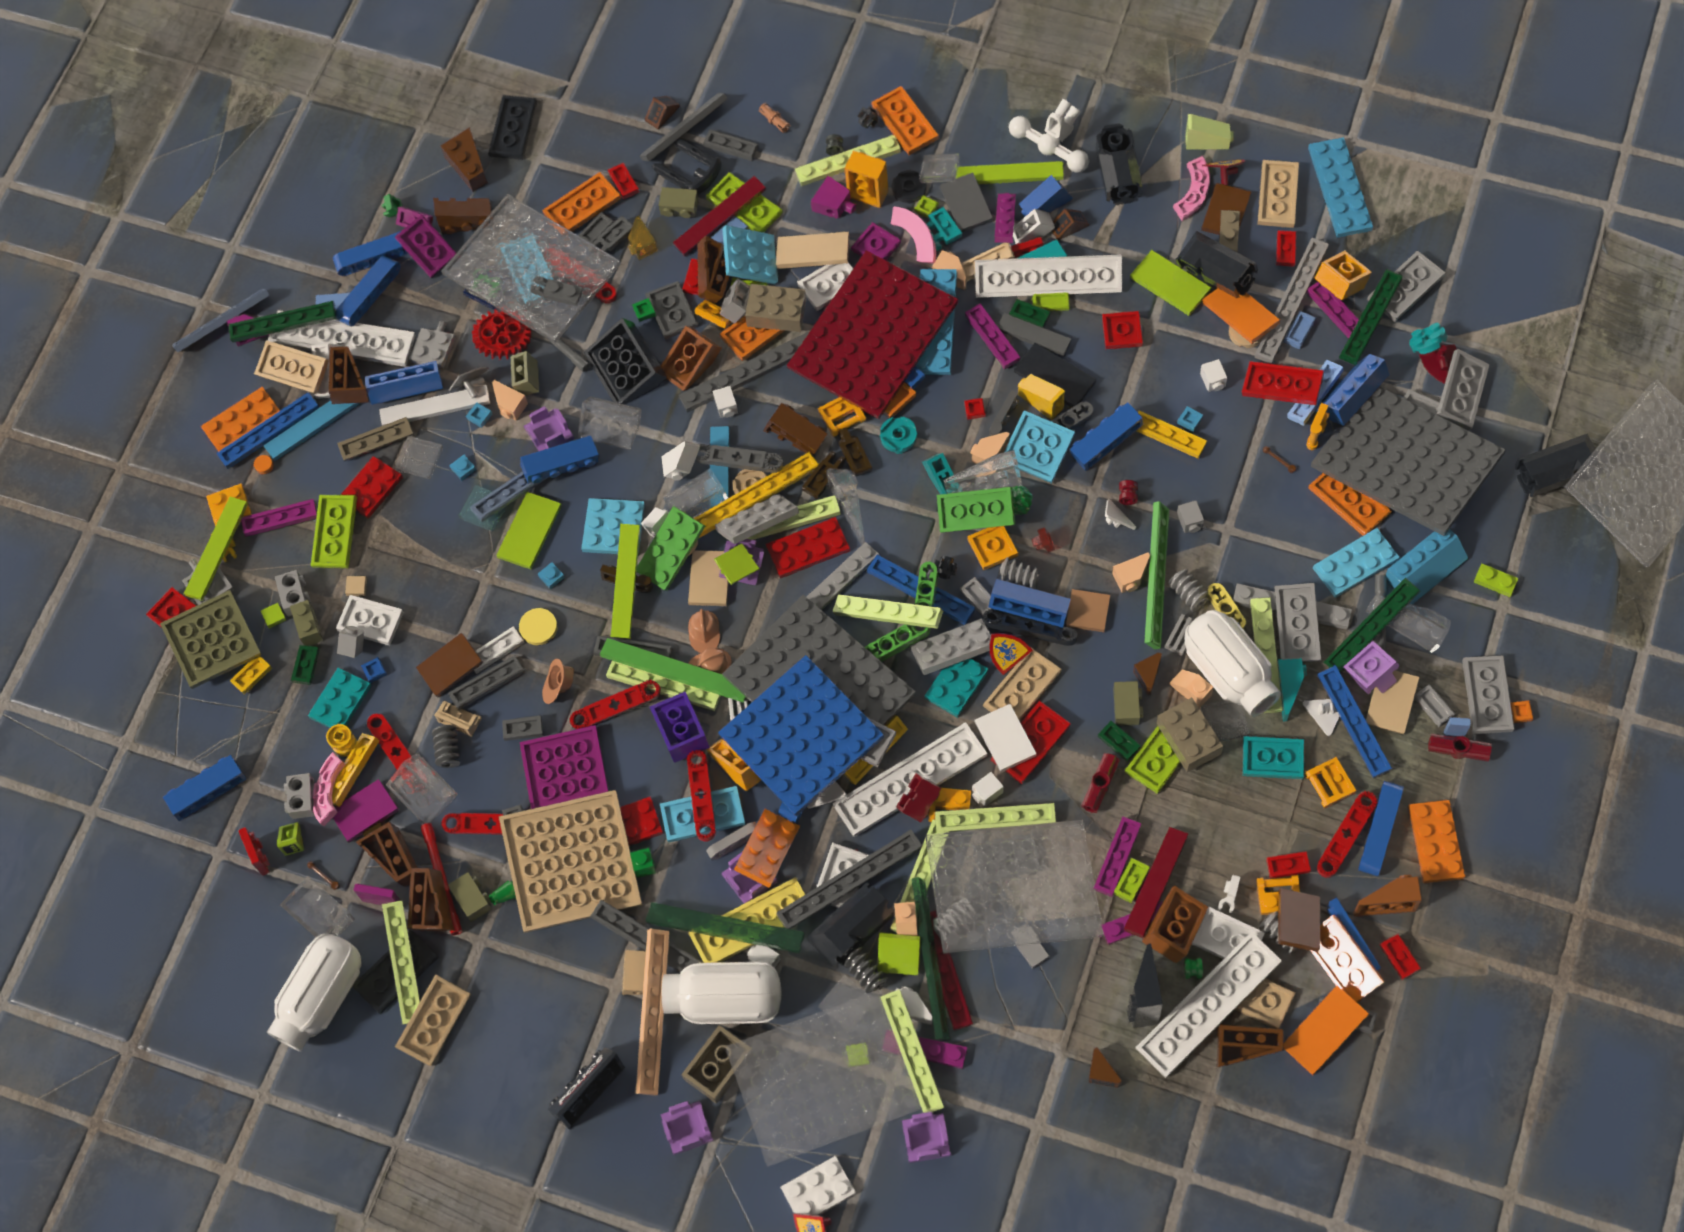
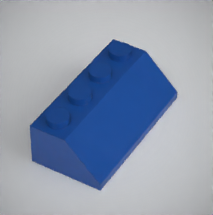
M1369 354L1352 368L1322 402L1328 405V420L1343 426L1350 420L1390 375L1385 359ZM1320 405L1316 408V410L1314 411V414L1317 413V411H1318Z

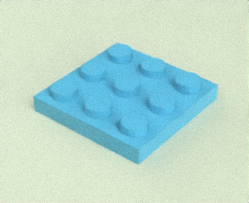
M725 225L723 227L726 275L775 285L778 282L774 235Z
M1024 410L1000 461L1052 483L1075 436V431Z
M589 498L581 548L582 552L618 554L620 524L640 525V545L641 523L643 522L645 508L644 501Z

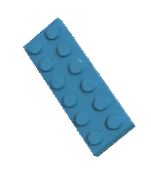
M1344 137L1309 144L1308 149L1336 237L1372 231L1373 225Z
M920 269L921 280L956 298V269ZM955 308L915 366L925 375H951Z

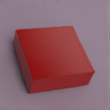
M983 398L964 401L967 420L985 417Z

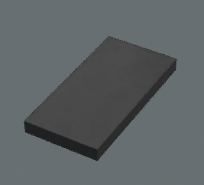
M502 95L488 151L489 157L523 160L537 104L536 98Z
M1037 343L1033 344L1014 369V373L1023 378H1027L1032 374L1062 388L1065 391L1064 403L1072 408L1083 400L1096 383L1094 377Z
M410 929L408 931L415 978L417 979L439 957ZM390 949L352 985L379 1014L398 997Z

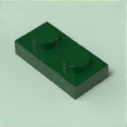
M1016 299L1009 315L1044 328L1050 316V311Z
M299 645L291 677L292 683L311 685L320 651L318 647Z
M1112 721L1098 733V738L1127 762L1141 747Z

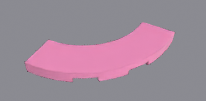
M1203 156L1187 163V168L1191 175V187L1187 194L1173 205L1181 221L1192 216L1202 206L1208 194L1210 174L1208 167L1202 166L1207 164Z
M894 207L891 224L902 227L911 234L917 248V262L934 264L936 261V246L928 225L913 212L904 208Z
M333 752L319 771L320 776L317 783H314L312 791L314 805L312 809L316 819L324 827L337 813L332 802V790L338 774L346 765Z

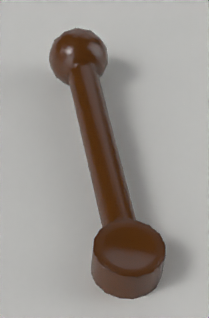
M1268 446L1263 448L1264 453L1270 454L1286 466L1290 473L1295 472L1296 467L1294 465H1289L1273 453Z
M309 861L307 863V867L313 869L325 879L333 890L339 888V884L335 881L333 882L321 872L314 862Z

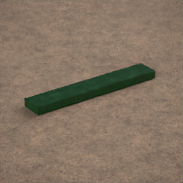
M1386 269L1345 344L1339 359L1355 366L1357 365L1403 279L1402 275Z
M334 301L231 323L229 324L230 340L233 343L337 319Z
M1405 577L1323 663L1328 668L1336 665L1341 674L1345 670L1344 666L1368 646L1420 593V590Z

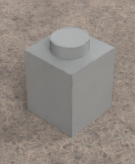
M1197 501L1178 506L1177 515L1184 533H1195L1203 528L1204 519Z
M347 626L340 631L337 654L352 658L357 657L363 652L365 631L355 626Z

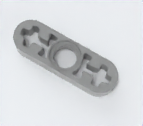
M751 822L711 845L706 850L710 859H719L748 842L757 823Z

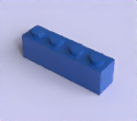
M437 361L365 377L366 390L371 405L443 389Z
M1128 402L1125 405H1120L1114 414L1110 417H1105L1098 427L1090 429L1082 440H1077L1072 444L1070 448L1072 457L1087 471L1143 426V418Z
M590 435L520 457V465L527 483H539L545 478H555L564 472L571 473L580 467H591L598 462L599 454Z
M996 579L988 608L1063 628L1071 599Z
M229 755L228 757L221 758L212 767L203 769L194 778L187 779L178 788L171 789L163 796V799L178 821H181L247 778L236 760Z

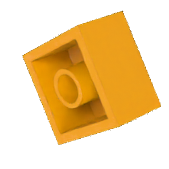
M1343 251L1323 261L1315 279L1337 298L1344 300L1364 289L1372 272L1349 253Z

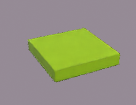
M880 933L877 972L918 975L920 936Z

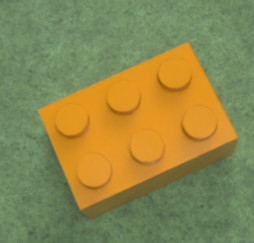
M853 151L845 166L846 186L850 191L851 199L881 208L889 191L886 161L881 158L868 156L863 152Z

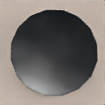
M915 170L901 171L892 180V193L897 200L903 203L917 202L926 194V179Z

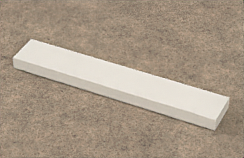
M487 385L476 387L475 390L478 396L473 399L467 390L379 409L382 426L407 417L408 421L412 422L473 408L476 402L482 406L491 404Z

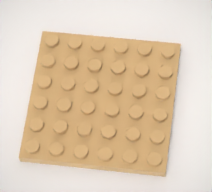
M616 790L499 817L524 933L590 918L600 900L605 901L619 911L642 906Z

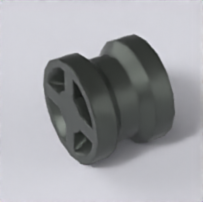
M832 134L826 137V153L833 156L843 152L842 136Z

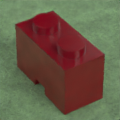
M915 773L908 785L911 789L907 795H902L896 808L922 823L923 819L928 816L933 802L938 799L941 788L934 782Z

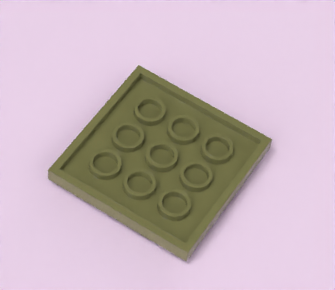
M230 590L160 623L191 689L262 655Z

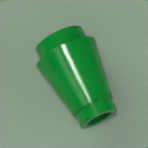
M506 881L489 895L493 905L516 899L513 881Z

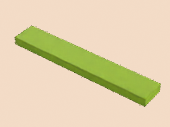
M1063 161L956 167V178L973 173L978 184L1045 181L1051 175L1056 180H1063L1064 178Z
M229 497L185 589V596L203 601L248 506L247 501Z
M620 524L611 625L612 638L631 639L640 525Z

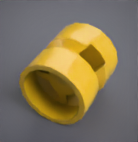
M343 724L332 726L326 735L328 744L341 757L349 756L357 742L351 730Z

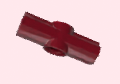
M1430 734L1429 752L1451 755L1455 759L1470 758L1487 762L1490 760L1492 749L1490 743L1469 740L1464 736L1449 737ZM1455 745H1461L1464 750H1458Z
M1104 753L1097 771L1092 777V782L1081 804V807L1088 812H1098L1103 798L1109 790V785L1120 762V759L1115 755ZM1102 780L1106 784L1104 786H1098L1096 784V781Z

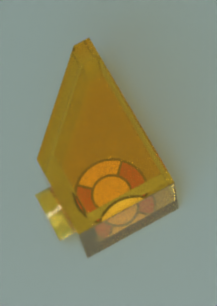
M636 216L628 237L630 243L628 249L632 256L636 255L637 259L641 260L655 253L657 246L640 216Z

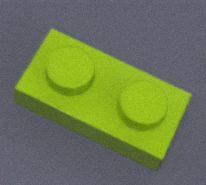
M1481 564L1474 583L1510 597L1518 578Z
M1131 858L1114 891V895L1132 903L1150 867Z

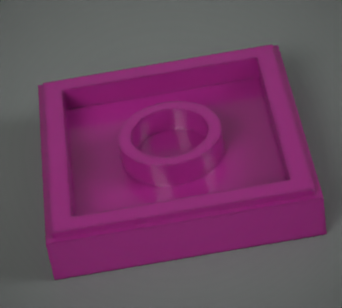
M872 222L851 246V251L862 257L867 250L887 260L899 247L901 240Z
M358 883L355 884L353 889L362 902L382 905L401 901L394 890Z

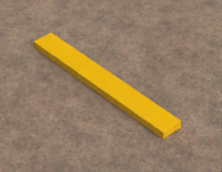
M808 452L785 465L779 472L766 476L695 517L694 519L706 526L699 538L716 529L715 525L723 519L731 518L740 511L752 508L755 504L763 502L813 473L819 465L818 462Z

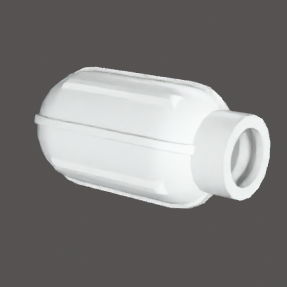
M1209 610L1198 616L1187 626L1185 630L1187 655L1224 700L1242 705L1252 717L1264 713L1278 701L1281 692L1271 681L1270 661L1234 618L1228 617L1226 614L1216 610Z
M325 933L316 937L307 946L276 997L274 1009L276 1018L267 1033L283 1044L301 1052L310 1037H314L325 1030L360 973L361 956L357 948L347 940L333 934Z
M696 963L684 968L680 974L663 975L662 1007L664 1014L680 1013L684 1019L691 1023H764L772 1020L779 1011L781 1002L780 978L777 970L767 963Z

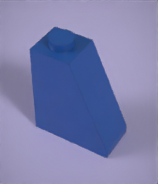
M1051 175L1021 201L1019 205L1022 208L1021 213L1026 217L1034 209L1050 213L1072 200L1073 197Z

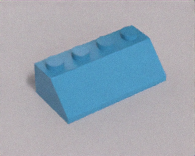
M1449 529L1445 536L1434 531L1388 568L1385 576L1387 577V582L1394 589L1406 577L1420 590V593L1410 602L1413 605L1467 561L1468 556L1458 536Z

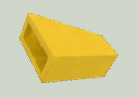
M1032 374L1019 382L1018 395L1051 421L1064 409L1065 391L1062 388Z

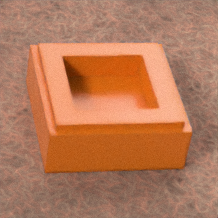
M1530 701L1510 703L1513 723L1530 722L1533 720Z

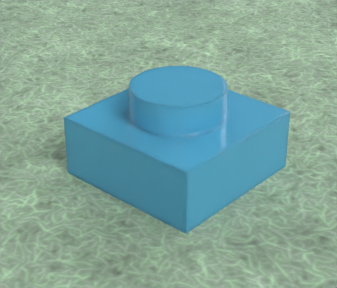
M476 402L466 415V418L482 428L492 416V412Z
M1187 406L1177 420V424L1194 432L1203 419V414Z
M462 455L449 465L461 481L476 471L475 466L465 455Z
M552 562L538 573V577L550 589L565 578L564 574Z

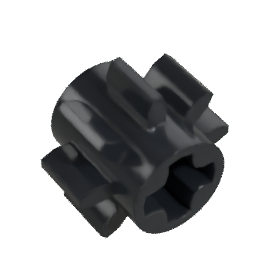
M871 106L867 109L863 107L857 115L859 117L858 122L864 128L868 129L870 126L874 128L879 121V113Z
M941 556L940 561L935 560L934 564L937 567L939 578L950 579L951 575H956L957 563H954L953 558Z

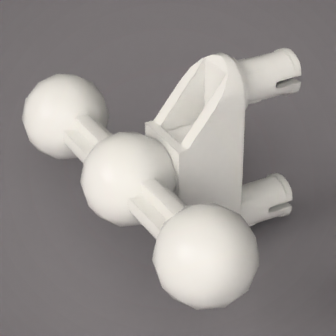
M1062 99L1055 113L1050 114L1046 123V134H1041L1031 128V124L1026 117L1017 116L1010 121L1009 131L1013 137L1018 139L1027 137L1038 144L1039 151L1047 156L1056 154L1066 160L1068 168L1073 172H1082L1088 167L1089 157L1084 151L1075 150L1072 152L1060 145V141L1063 142L1074 129L1073 124L1081 112L1071 106L1072 104Z

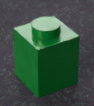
M649 848L630 852L633 870L637 878L656 874L653 856Z

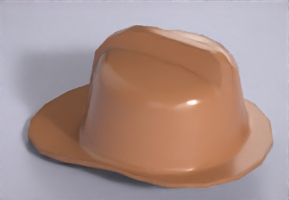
M700 609L699 612H696L690 618L688 628L691 646L695 651L703 653L708 648H717L720 641V632L716 615L710 611Z
M712 647L693 657L688 664L722 674L731 666L732 661L728 652Z
M560 659L552 661L543 687L542 697L546 704L553 703L559 693L568 690L573 682L574 668L563 665Z

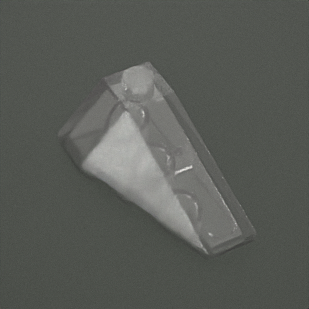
M1014 450L996 454L944 480L947 494L1023 486Z
M828 469L826 472L829 488L832 494L835 495L837 503L862 546L865 543L856 487L858 481L854 474H850L848 469Z
M1375 595L1366 612L1370 614L1386 597ZM1408 604L1388 626L1433 653L1441 646L1449 632L1451 620L1435 610Z

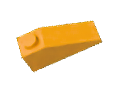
M723 739L718 740L710 748L706 749L709 755L731 779L746 791L761 781Z

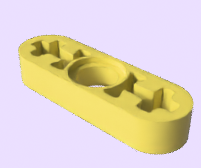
M1219 583L1211 584L1207 591V597L1215 610L1226 614L1228 617L1234 615V619L1237 622H1241L1240 626L1244 630L1246 620L1226 589ZM1213 590L1216 592L1220 591L1219 597L1216 594L1212 595ZM1228 604L1232 610L1230 612H1223L1221 606Z

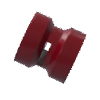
M1133 480L1121 481L1119 483V490L1121 492L1119 502L1123 505L1136 504L1138 502V495L1136 494L1138 483Z

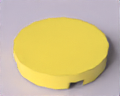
M535 608L522 616L519 623V631L523 639L529 644L544 645L556 635L557 621L550 611L543 608Z

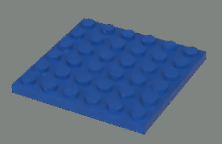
M806 655L718 732L721 738L795 816L803 811L884 738V734Z

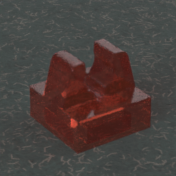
M1045 527L1039 529V535L1031 539L1036 550L1045 548L1048 553L1055 550L1050 533Z

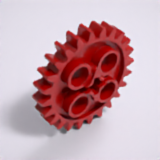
M502 308L501 312L495 309L493 314L488 311L487 317L481 315L482 320L477 319V324L473 325V343H475L476 349L479 348V353H485V357L491 354L492 359L498 356L499 360H501L502 356H505L508 360L509 355L513 356L516 352L521 353V348L527 349L526 344H530V325H528V320H524L523 315L518 316L517 311L512 314L511 309L505 312L504 308Z

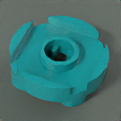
M1433 323L1427 328L1413 331L1409 345L1414 353L1416 351H1419L1420 354L1430 353L1437 350L1442 341L1445 343L1448 335L1444 327H1441L1439 323Z
M892 417L882 424L880 440L887 450L896 454H903L916 443V427L910 419L906 417L894 419ZM902 432V437L897 438L894 433Z

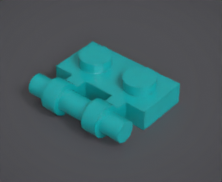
M944 207L928 215L930 222L926 224L930 230L935 228L938 232L934 235L931 231L936 251L942 248L939 243L940 241L944 240L946 245L962 237V232Z

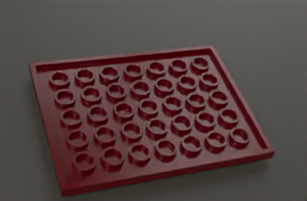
M866 250L786 366L796 374L880 419L958 304V299Z

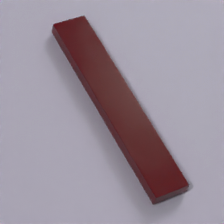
M753 176L673 242L674 246L684 256H687L705 236L710 237L766 191V187Z
M1169 827L1126 922L1125 932L1144 938L1187 841L1188 833Z
M935 910L919 915L917 919L953 1031L972 1026L973 1022L947 942H943L934 930L933 920L939 918Z

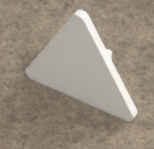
M1110 499L1107 500L1105 510L1107 523L1110 525L1113 522L1115 528L1122 524L1135 530L1137 527Z
M1330 699L1304 701L1303 706L1324 733L1330 736L1339 719V714Z
M835 781L807 807L811 809L846 798L847 794Z

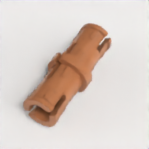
M767 103L760 106L759 112L768 119L771 125L774 124L782 133H786L789 130L790 124L781 117L778 111L775 112Z

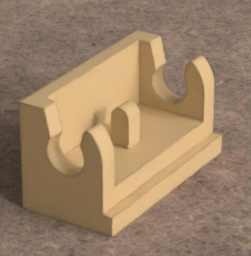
M447 701L442 702L434 715L439 723L453 725L456 727L455 730L471 737L482 719L480 716L463 709L458 710L456 706L451 705Z
M625 950L622 995H643L646 951Z

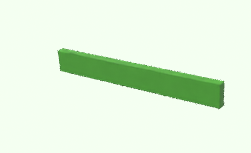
M1160 501L1153 503L1145 643L1154 650L1161 647L1169 508Z
M607 638L600 652V657L743 703L746 699L722 674L609 638Z

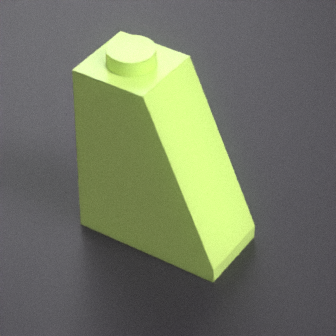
M1188 114L1186 150L1229 149L1230 142H1233L1234 137L1233 131H1230V124Z

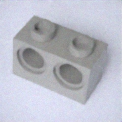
M737 279L726 291L720 315L735 324L746 312L751 286Z
M297 570L275 576L282 607L288 617L292 616L291 605L305 600L311 602L308 592L304 590V586H306L305 578L303 575L300 576ZM295 582L293 586L288 587L291 583ZM295 599H299L298 602L293 603Z
M310 773L286 776L284 792L287 795V801L284 803L285 812L292 819L315 816L312 809L314 807L312 798L314 778ZM302 784L299 790H295L298 785ZM303 803L302 807L296 809L297 804Z

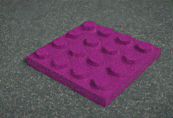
M596 725L519 742L531 809L609 792Z

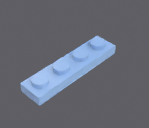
M1326 360L1320 370H1324V377L1317 405L1295 403L1287 414L1288 419L1304 426L1342 374L1343 367Z

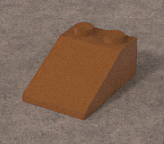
M685 326L663 361L661 368L667 376L666 379L681 390L686 391L710 367L722 348L696 329Z
M1401 875L1399 878L1361 899L1353 912L1354 917L1415 912L1421 902L1418 877Z
M1173 886L1149 925L1142 942L1146 945L1151 943L1152 949L1174 963L1179 962L1187 956L1208 906L1178 887Z

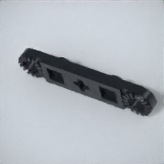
M988 609L983 614V622L990 628L1065 646H1072L1077 641V631L1075 629L1072 630L1071 627L1070 629L1068 627L1062 628L1011 613H1002L996 609L995 611ZM989 617H994L996 619L995 621H991L992 619L989 620ZM1064 635H1069L1071 637L1070 639H1067V637H1064Z

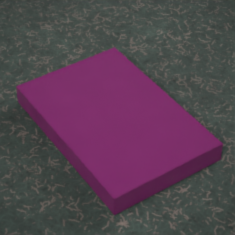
M422 214L395 236V239L430 278L458 256Z
M378 779L345 800L340 807L336 806L337 813L333 819L348 843H350L375 824L386 820L398 812L399 809Z

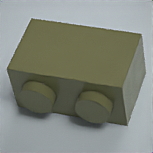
M662 187L659 200L660 214L667 217L696 218L699 201L697 190Z
M527 351L511 356L512 387L525 396L539 392L538 361Z
M305 600L291 605L290 609L297 632L304 646H311L324 641L314 608L310 602Z
M1138 681L1114 682L1115 724L1117 726L1139 725L1140 718H1143V706H1139V700H1142V688H1138Z
M467 872L448 884V887L468 919L473 922L492 909L488 904L491 901L487 893H481L479 890L481 884L476 876L471 877Z

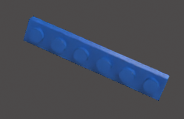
M307 392L216 454L226 468L229 469L319 409V406L309 392Z
M876 555L868 567L867 573L916 599L919 577ZM926 587L922 590V593L929 594L932 589ZM937 587L934 607L941 608L943 614L966 625L975 612V607Z
M1336 665L1318 673L1324 689L1373 779L1391 771L1392 768Z

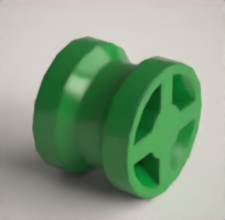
M1201 958L1196 960L1184 959L1185 979H1190L1191 977L1203 978Z

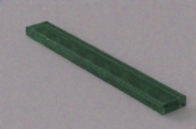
M915 877L911 881L935 1037L938 1040L946 1041L950 1040L926 883L924 879Z
M651 902L646 917V922L649 924L800 953L805 936L802 931Z

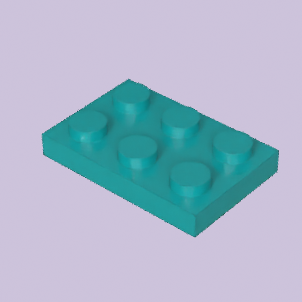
M971 658L945 667L924 697L926 700L958 718L987 675L988 668Z
M337 668L309 712L308 717L329 728L337 724L347 726L372 685L347 671Z
M1244 736L1242 776L1303 779L1304 739Z

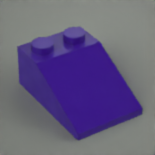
M686 692L650 706L674 763L687 758L693 750L703 751L710 748Z

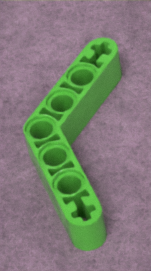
M925 562L920 567L915 605L934 607L938 570L933 562ZM929 570H932V572H930L929 581L927 580L928 578L926 573H928ZM926 587L932 589L929 594H923L922 590ZM905 624L870 643L865 648L883 662L910 647V645L929 636L931 628L926 627L924 631L916 630L917 626ZM902 634L909 635V638L905 641L899 639ZM886 643L892 644V648L889 650H884L883 646Z

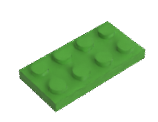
M1012 487L937 495L940 533L1015 525Z
M673 506L638 564L636 572L650 577L654 584L667 591L706 526Z

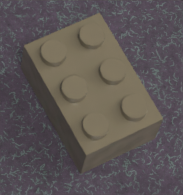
M751 284L745 314L747 327L801 332L806 306L805 289Z
M1193 698L1158 715L1157 725L1186 772L1221 755L1223 745Z
M719 1025L681 1075L686 1082L717 1104L754 1053L752 1048Z

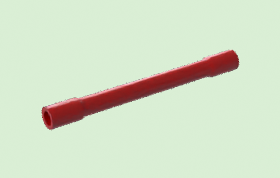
M425 823L420 828L424 842L427 845L433 869L439 870L442 873L454 931H450V934L452 936L459 935L463 931L448 887L432 823Z

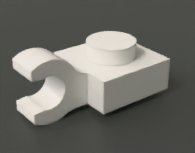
M1232 875L1231 881H1226L1224 892L1227 893V897L1219 902V910L1222 909L1224 904H1228L1230 906L1229 913L1233 912L1240 877Z

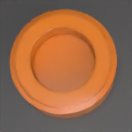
M267 455L258 456L254 461V468L260 474H267L273 469V461Z

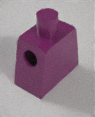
M827 176L811 200V209L813 212L837 219L840 218L844 211L853 214L856 204L850 202V191L846 187Z

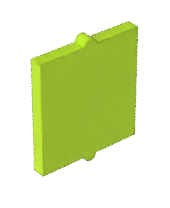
M743 544L714 558V561L721 570V574H724L731 585L759 570V567L752 558L753 555L748 553Z

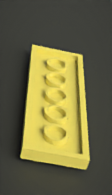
M795 877L689 932V935L704 963H720L784 930L785 927L776 913L804 896L805 893Z

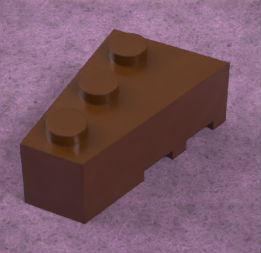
M470 127L441 145L444 157L472 192L487 184Z
M433 198L435 217L442 235L495 226L490 199L467 198V201H456V198H450V201H439V198Z
M705 236L698 243V297L715 304L724 295L729 275H726L724 244Z
M348 346L330 347L329 395L332 404L369 402L365 386Z
M782 402L763 430L766 433L772 431L779 435L777 438L781 441L784 438L791 441L793 447L804 453L810 452L812 456L827 436V433L821 426L814 425L806 416L799 415L790 405L783 404Z
M388 822L356 841L397 883L404 887L410 884L411 868L418 867L397 826Z
M411 868L407 929L418 931H454L441 871L430 868Z
M1219 1025L1216 1069L1281 1052L1283 1049V1029Z

